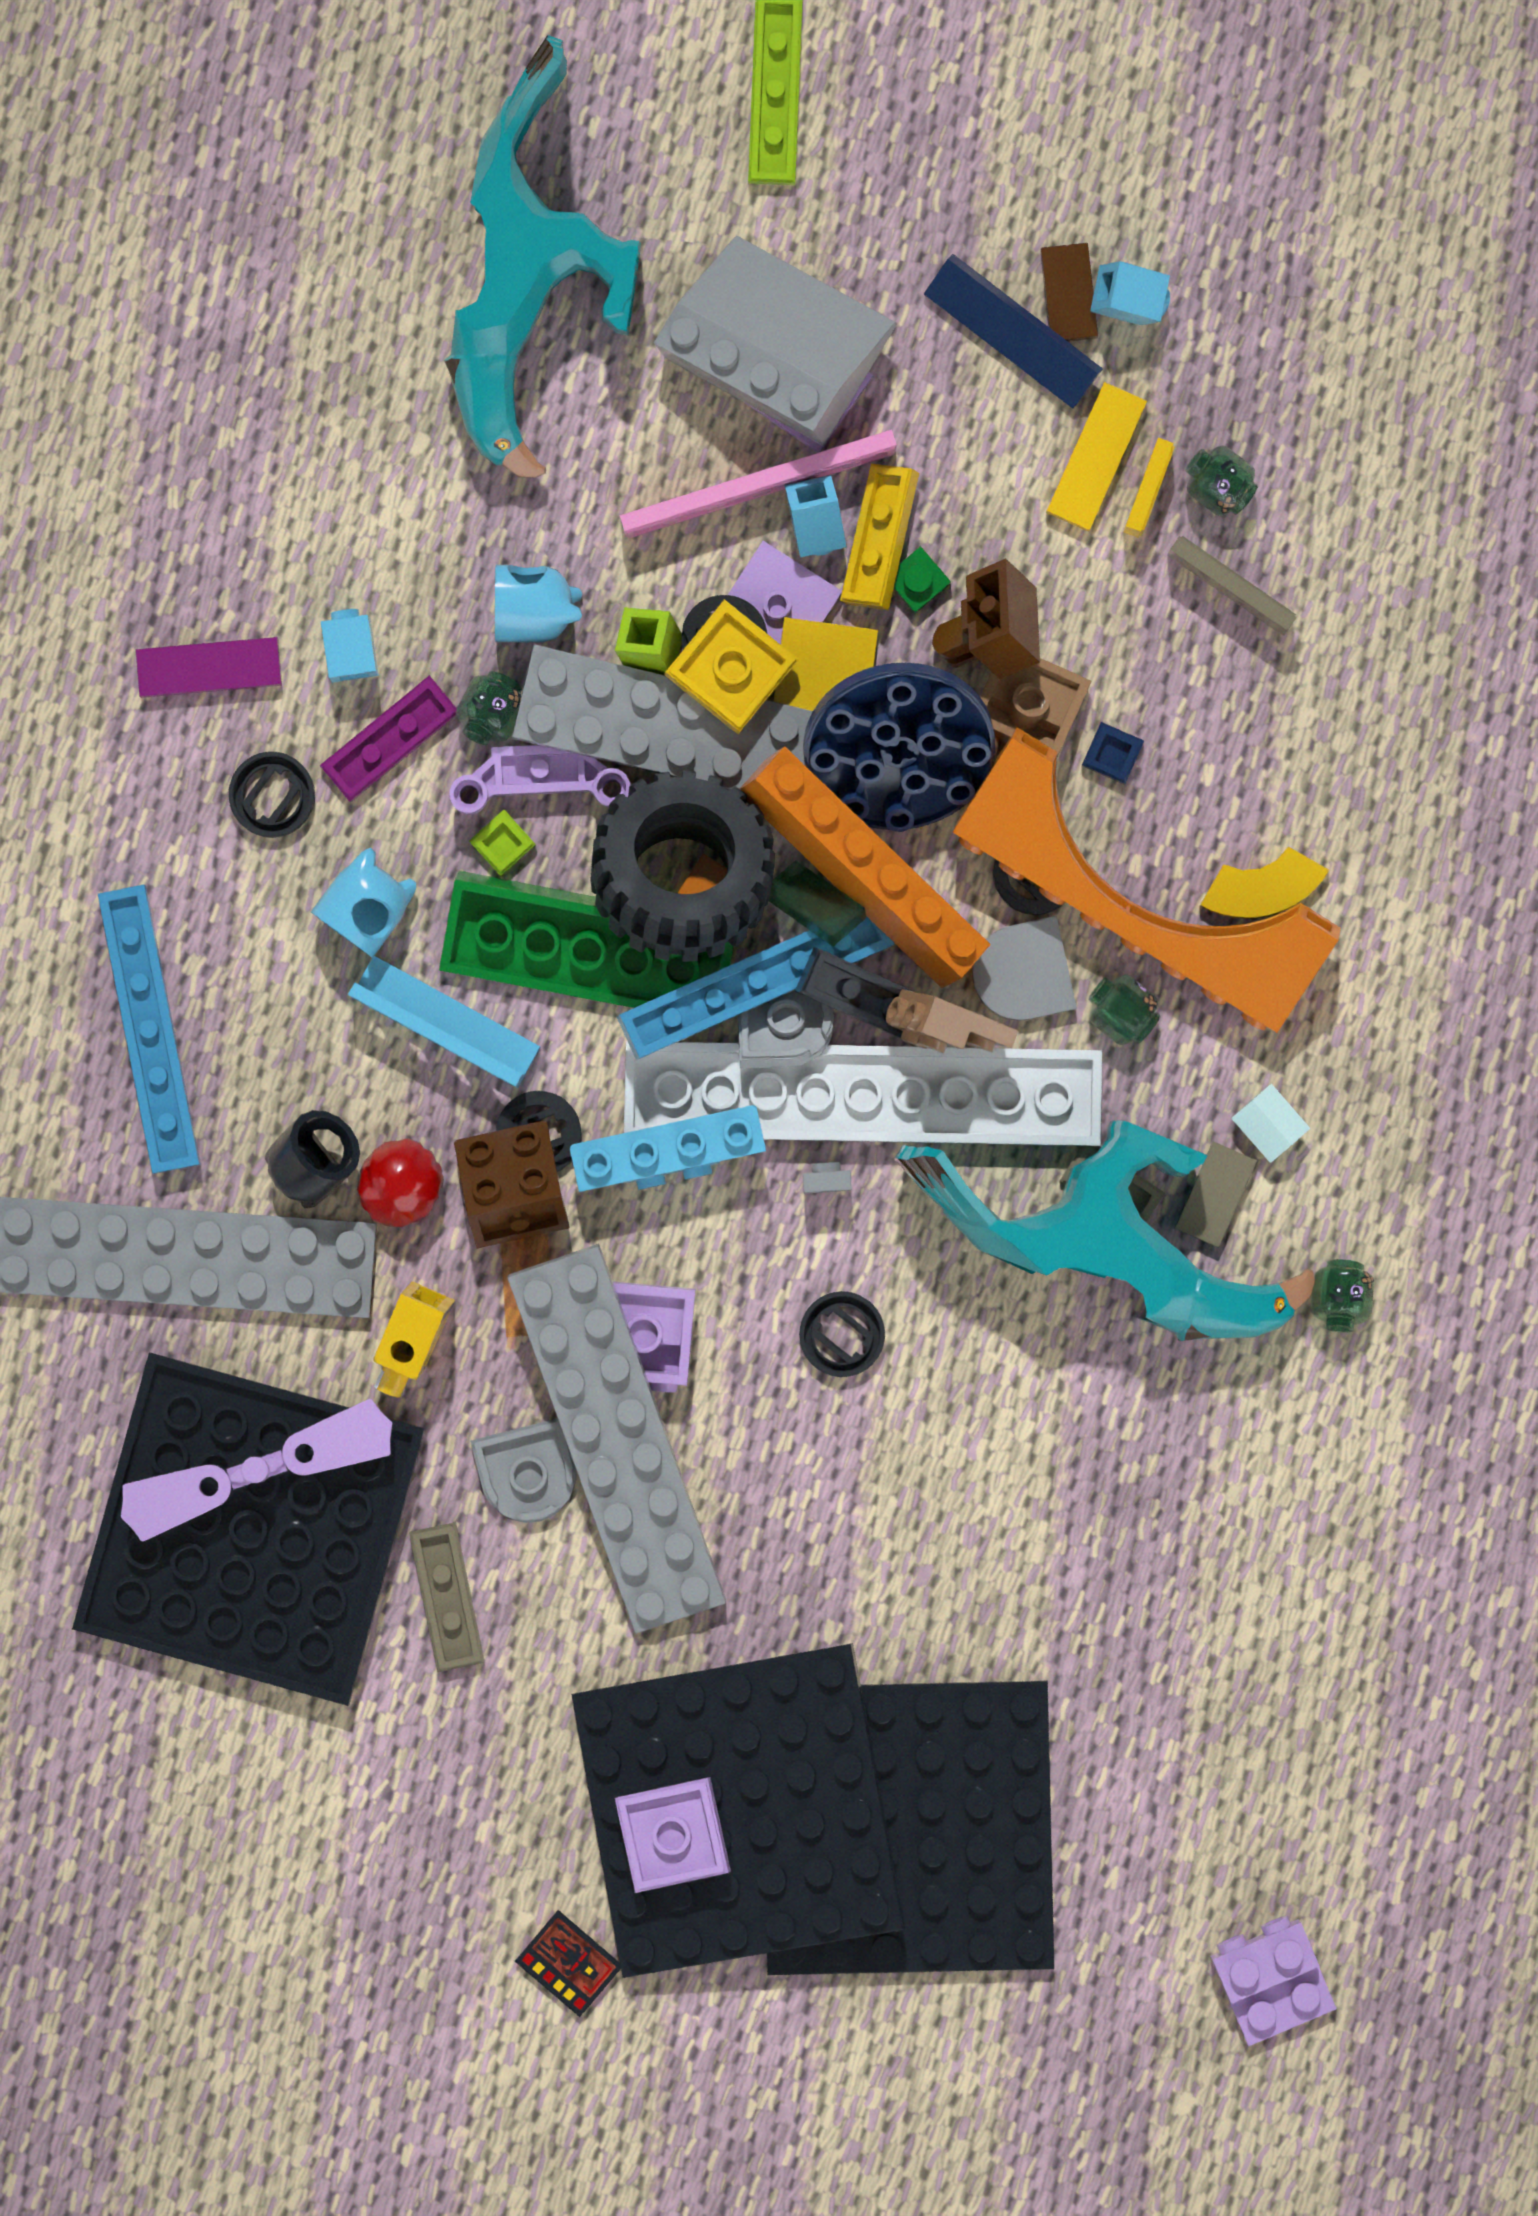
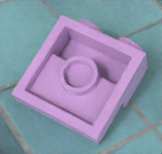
M613 1282L651 1390L677 1392L678 1385L687 1386L696 1289Z
M1282 1916L1269 1921L1261 1926L1264 1934L1248 1941L1245 1940L1243 1934L1229 1938L1217 1944L1219 1953L1210 1956L1248 2046L1337 2009L1299 1919L1290 1922L1288 1916Z

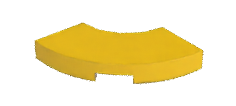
M1289 846L1276 861L1260 869L1240 870L1223 864L1199 906L1210 912L1232 918L1250 919L1273 915L1287 910L1305 899L1323 881L1329 869Z

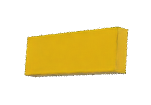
M1106 382L1103 383L1048 506L1047 514L1088 532L1090 531L1147 400Z
M871 463L840 598L841 602L847 605L889 610L919 478V472L916 470Z

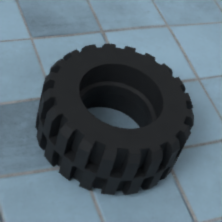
M682 771V777L671 778L670 772L654 774L653 783L647 785L645 780L641 779L630 785L628 798L624 794H618L609 804V813L603 814L597 825L596 838L593 841L590 877L591 890L596 894L595 905L601 917L607 918L610 916L609 929L619 938L627 934L630 937L629 946L641 953L647 947L655 950V958L669 961L670 954L682 955L683 962L697 961L698 953L707 952L708 957L712 958L724 953L726 942H729L731 946H737L746 939L748 928H756L763 917L764 906H767L769 902L775 868V852L772 851L774 839L771 828L763 825L764 814L756 804L746 805L747 794L736 786L732 787L730 791L723 787L724 780L709 775L708 781L696 778L695 771ZM669 839H689L700 842L717 853L724 862L728 872L720 883L706 891L695 894H677L653 884L642 873L637 861L642 853L659 842Z

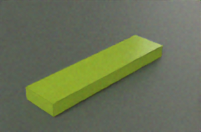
M755 0L748 184L795 185L803 0Z

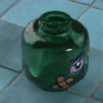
M1219 445L1209 452H1206L1204 449L1199 450L1190 460L1185 470L1190 475L1187 483V493L1218 516H1224L1230 512L1235 515L1240 513L1250 502L1258 488V485L1254 482L1256 473L1254 467L1224 445Z
M491 671L487 675L475 676L469 683L455 711L458 721L465 727L463 734L481 745H488L489 741L503 742L508 740L515 726L522 696L520 694L521 686L512 678L499 672Z
M1128 974L1121 975L1112 982L1105 977L1094 988L1088 998L1094 1004L1089 1015L1091 1023L1119 1045H1126L1132 1041L1136 1044L1141 1043L1153 1030L1161 1017L1156 1012L1158 1008L1157 997Z
M1334 1259L1329 1260L1326 1267L1315 1272L1311 1312L1314 1317L1326 1322L1325 1328L1327 1330L1339 1333L1353 1332L1354 1325L1365 1323L1371 1318L1375 1282L1374 1277L1364 1270L1362 1263L1352 1260Z

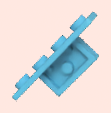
M754 1105L581 1142L570 1146L579 1192L635 1181L638 1190L666 1184L664 1175L683 1171L685 1180L713 1174L711 1165L718 1164L720 1161L766 1152L757 1107Z

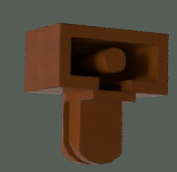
M1006 558L967 575V599L961 601V616L942 623L937 627L932 640L934 650L953 668H958L979 659L999 679L1040 663L1037 587Z

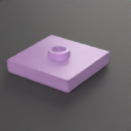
M762 541L728 595L742 598L752 604L763 617L767 634L780 644L784 617L824 622L840 598L842 591L773 546Z
M710 1777L615 1798L635 1893L731 1872Z

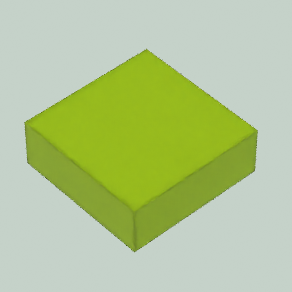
M504 809L469 840L501 877L536 846L533 840Z

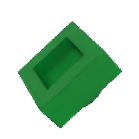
M920 546L899 564L894 590L916 614L947 588L951 581Z

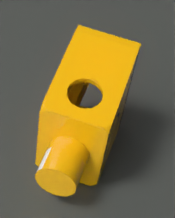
M413 1281L402 1291L373 1359L374 1362L383 1366L374 1385L377 1390L400 1398L408 1379L417 1380L426 1368L454 1305V1299ZM401 1341H405L412 1346L413 1353L411 1357L397 1351Z

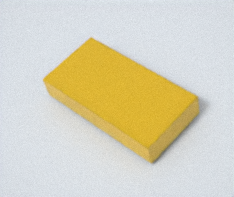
M1158 437L1125 525L1124 533L1137 538L1142 536L1174 451V443Z

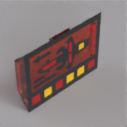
M559 1910L549 1919L514 1961L579 2017H581L621 1969L618 1960Z

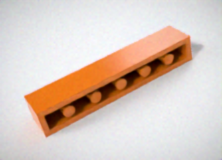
M785 746L769 756L741 786L740 790L747 794L746 801L750 805L756 804L764 814V818L941 988L961 979L991 945Z

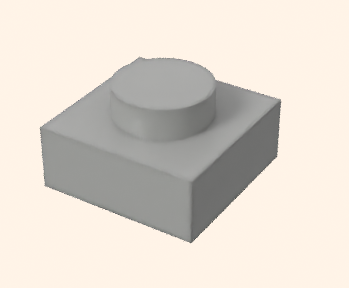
M840 1162L812 1164V1173L803 1174L804 1194L851 1191V1170L841 1171Z

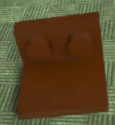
M546 1121L462 1138L454 1142L467 1216L477 1249L570 1228Z

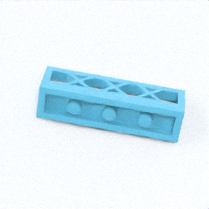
M376 956L371 959L359 983L355 982L348 993L351 998L517 1089L541 1048L539 1045Z

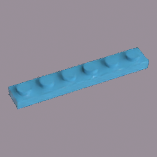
M146 885L98 893L152 1174L201 1165Z
M856 909L618 1015L617 1019L635 1059L638 1060L795 990L813 947L854 964L893 946L894 942L861 910Z

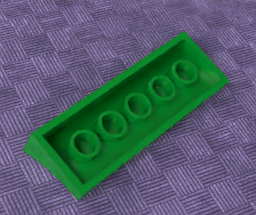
M459 870L454 880L439 971L635 1008L730 966L734 946L726 942L724 953L712 958L708 957L707 952L698 953L697 961L683 962L682 955L670 954L669 961L655 958V950L646 947L644 952L641 953L630 947V937L627 934L622 938L617 937L609 929L610 916L607 918L600 916L595 905V896Z

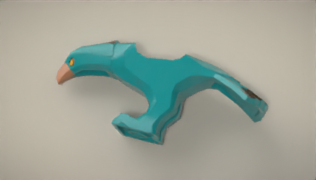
M550 35L546 36L530 60L512 95L506 98L481 140L470 203L482 216L486 229L485 283L476 302L455 311L451 354L444 360L451 376L465 430L480 454L493 464L501 465L516 476L524 478H537L546 474V467L537 461L526 446L517 425L514 395L515 373L519 362L518 357L527 343L552 289L562 280L579 270L596 274L609 288L607 298L601 310L602 322L606 323L616 333L629 336L641 251L640 241L628 240L622 242L605 234L583 213L556 212L549 209L531 188L517 163L516 152L531 123L567 75V59L563 48L564 42Z
M1124 1120L1110 1121L1107 1127V1139L1099 1151L1070 1169L1060 1202L1035 1214L1008 1221L1001 1220L973 1193L944 1151L927 1146L917 1148L915 1146L903 1145L894 1158L919 1188L943 1209L944 1215L978 1250L1030 1274L1038 1272L1047 1276L1059 1268H1068L1102 1278L1109 1276L1125 1280L1143 1294L1147 1313L1146 1318L1141 1320L1175 1333L1178 1341L1257 1337L1281 1328L1294 1317L1295 1310L1309 1299L1312 1294L1315 1279L1311 1269H1306L1300 1275L1285 1281L1269 1285L1251 1286L1225 1281L1198 1269L1176 1247L1149 1226L1140 1217L1128 1188L1135 1173L1153 1164L1165 1174L1183 1177L1202 1165L1208 1155Z

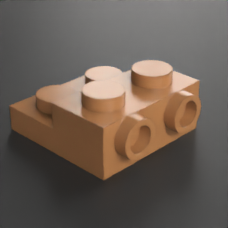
M1040 658V663L1003 679H999L991 672L980 698L985 703L993 723L995 754L997 751L1001 752L1016 727L1057 751L1058 757L1092 681Z
M903 989L900 995L892 1000L886 1014L888 1025L903 1031L901 1040L941 1053L945 1052L946 1046L964 1049L966 1045L972 1048L978 1047L989 1052H993L995 1045L1012 1049L1018 1034L1016 1029L936 996Z

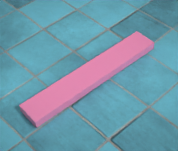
M891 429L620 515L625 537L630 539L785 490V485L832 475L895 455L897 444Z

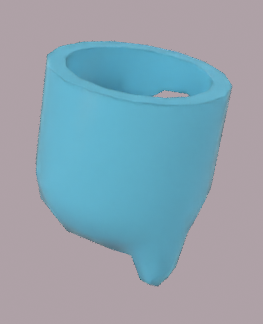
M496 565L495 642L543 643L556 639L565 630L568 623L581 619L582 612L580 608L573 604L581 600L582 591L580 588L569 586L558 570L547 566L523 568L513 565Z
M368 848L362 851L348 867L338 874L311 913L373 958L402 919L404 911L415 893L416 882L412 879L397 882L386 871L376 866V852L372 848Z

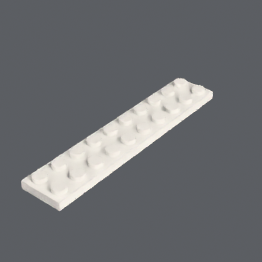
M626 1041L624 1133L754 1105L757 1107L764 1140L1101 1146L1102 1050L994 1048L993 1052H989L980 1048L959 1049L946 1047L945 1052L941 1053L930 1048L924 1049L921 1047L828 1045L818 1057L799 1066L740 1068L739 1043L677 1042L636 1060L628 1041Z

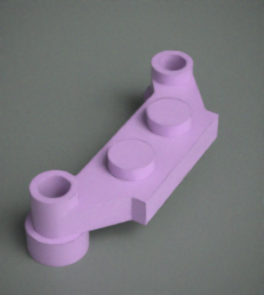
M541 745L491 747L492 757L472 775H463L457 778L451 785L449 792L453 806L459 812L469 815L480 812L494 796L590 792L601 805L609 808V804L615 797H607L603 793L604 786L609 782H616L621 786L620 794H624L628 798L630 781L621 770L607 768L595 758ZM472 788L477 790L479 795L476 802L472 804L462 802L461 796L466 789Z

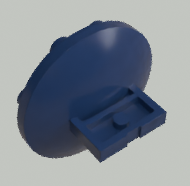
M906 662L890 663L857 672L835 685L825 694L808 720L803 739V755L805 766L868 827L904 832L908 829L923 827L943 820L960 810L973 799L992 768L995 756V736L993 723L985 703L973 688L962 679L943 669L930 665Z

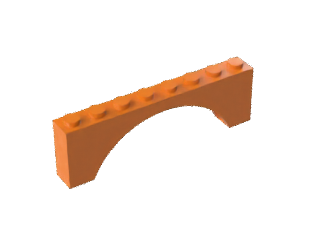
M1016 727L992 765L990 772L954 827L953 833L959 836V843L975 854L982 855L985 852L1000 861L999 867L1011 877L1018 880H1023L1025 877L1040 886V893L1048 900L1058 905H1063L1066 902L1081 912L1080 917L1090 926L1099 930H1104L1106 927L1121 936V943L1132 952L1139 955H1144L1147 952L1162 962L1160 966L1171 976L1179 980H1185L1187 977L1202 986L1201 992L1213 1002L1220 1005H1225L1227 1002L1242 1011L1241 1016L1255 1028L1265 1030L1268 1027L1278 1033L1339 941L1341 927L1302 903L1264 920L1232 926H1204L1184 923L1163 917L1133 903L1113 889L1098 875L1075 844L1067 828L1057 791V751Z

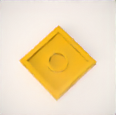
M724 599L666 670L664 675L735 733L739 734L799 659Z

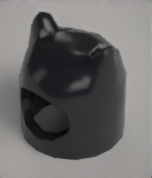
M312 1110L301 1114L267 1150L265 1160L268 1163V1173L275 1187L289 1199L301 1201L302 1207L313 1208L328 1197L356 1169L360 1158L358 1139L351 1127L340 1117L327 1111ZM315 1130H330L339 1136L344 1147L340 1164L337 1163L314 1134Z

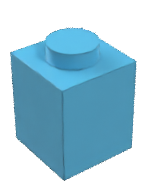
M1121 261L1099 265L1090 312L1138 325L1161 322V318L1166 313L1170 303V291L1167 289L1170 275Z
M831 475L785 485L793 531L800 557L826 555L833 550L846 548L838 498Z
M345 609L330 613L331 620L321 621L328 676L332 683L379 676L371 619L368 615L359 616V609Z

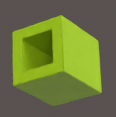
M624 607L615 652L623 666L664 675L666 670L679 656L682 642V633L670 611Z

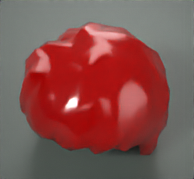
M405 1138L399 1141L384 1142L369 1155L360 1170L357 1192L360 1196L362 1208L369 1213L373 1221L389 1227H404L418 1222L429 1215L435 1201L439 1198L444 1181L441 1165L436 1161L433 1152L425 1149L421 1142Z

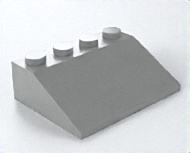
M736 235L680 299L654 341V344L666 359L824 446L897 324L893 320Z

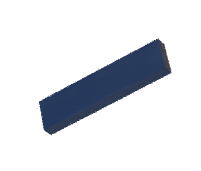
M954 254L946 260L924 292V295L1072 409L1080 402L1103 370L1102 367Z

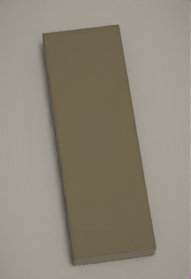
M1179 536L1171 547L1167 556L1284 636L1296 620L1295 613L1184 536Z
M453 1522L410 1531L409 1535L437 1672L485 1663L457 1523Z

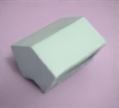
M1272 1083L1231 1118L1270 1163L1310 1129Z

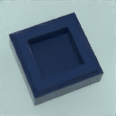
M1101 722L1082 766L1125 785L1144 740Z

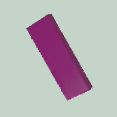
M278 637L135 649L140 698L282 686Z
M429 675L325 760L320 767L351 803L455 718L460 711Z

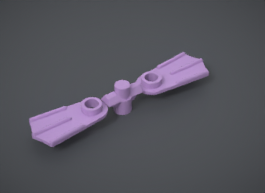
M367 1399L291 1435L286 1440L282 1453L280 1450L263 1457H250L243 1464L226 1469L227 1473L218 1466L203 1465L124 1484L122 1486L123 1504L121 1518L134 1530L141 1541H146L222 1505L230 1495L231 1485L234 1490L251 1483H261L268 1477L288 1471L287 1468L298 1475H310L389 1456L391 1454L390 1437L392 1421L379 1410L372 1399ZM302 1444L310 1445L314 1452L313 1458L307 1463L300 1462L296 1457V1450ZM207 1477L214 1478L218 1483V1491L212 1496L205 1495L201 1490V1483Z

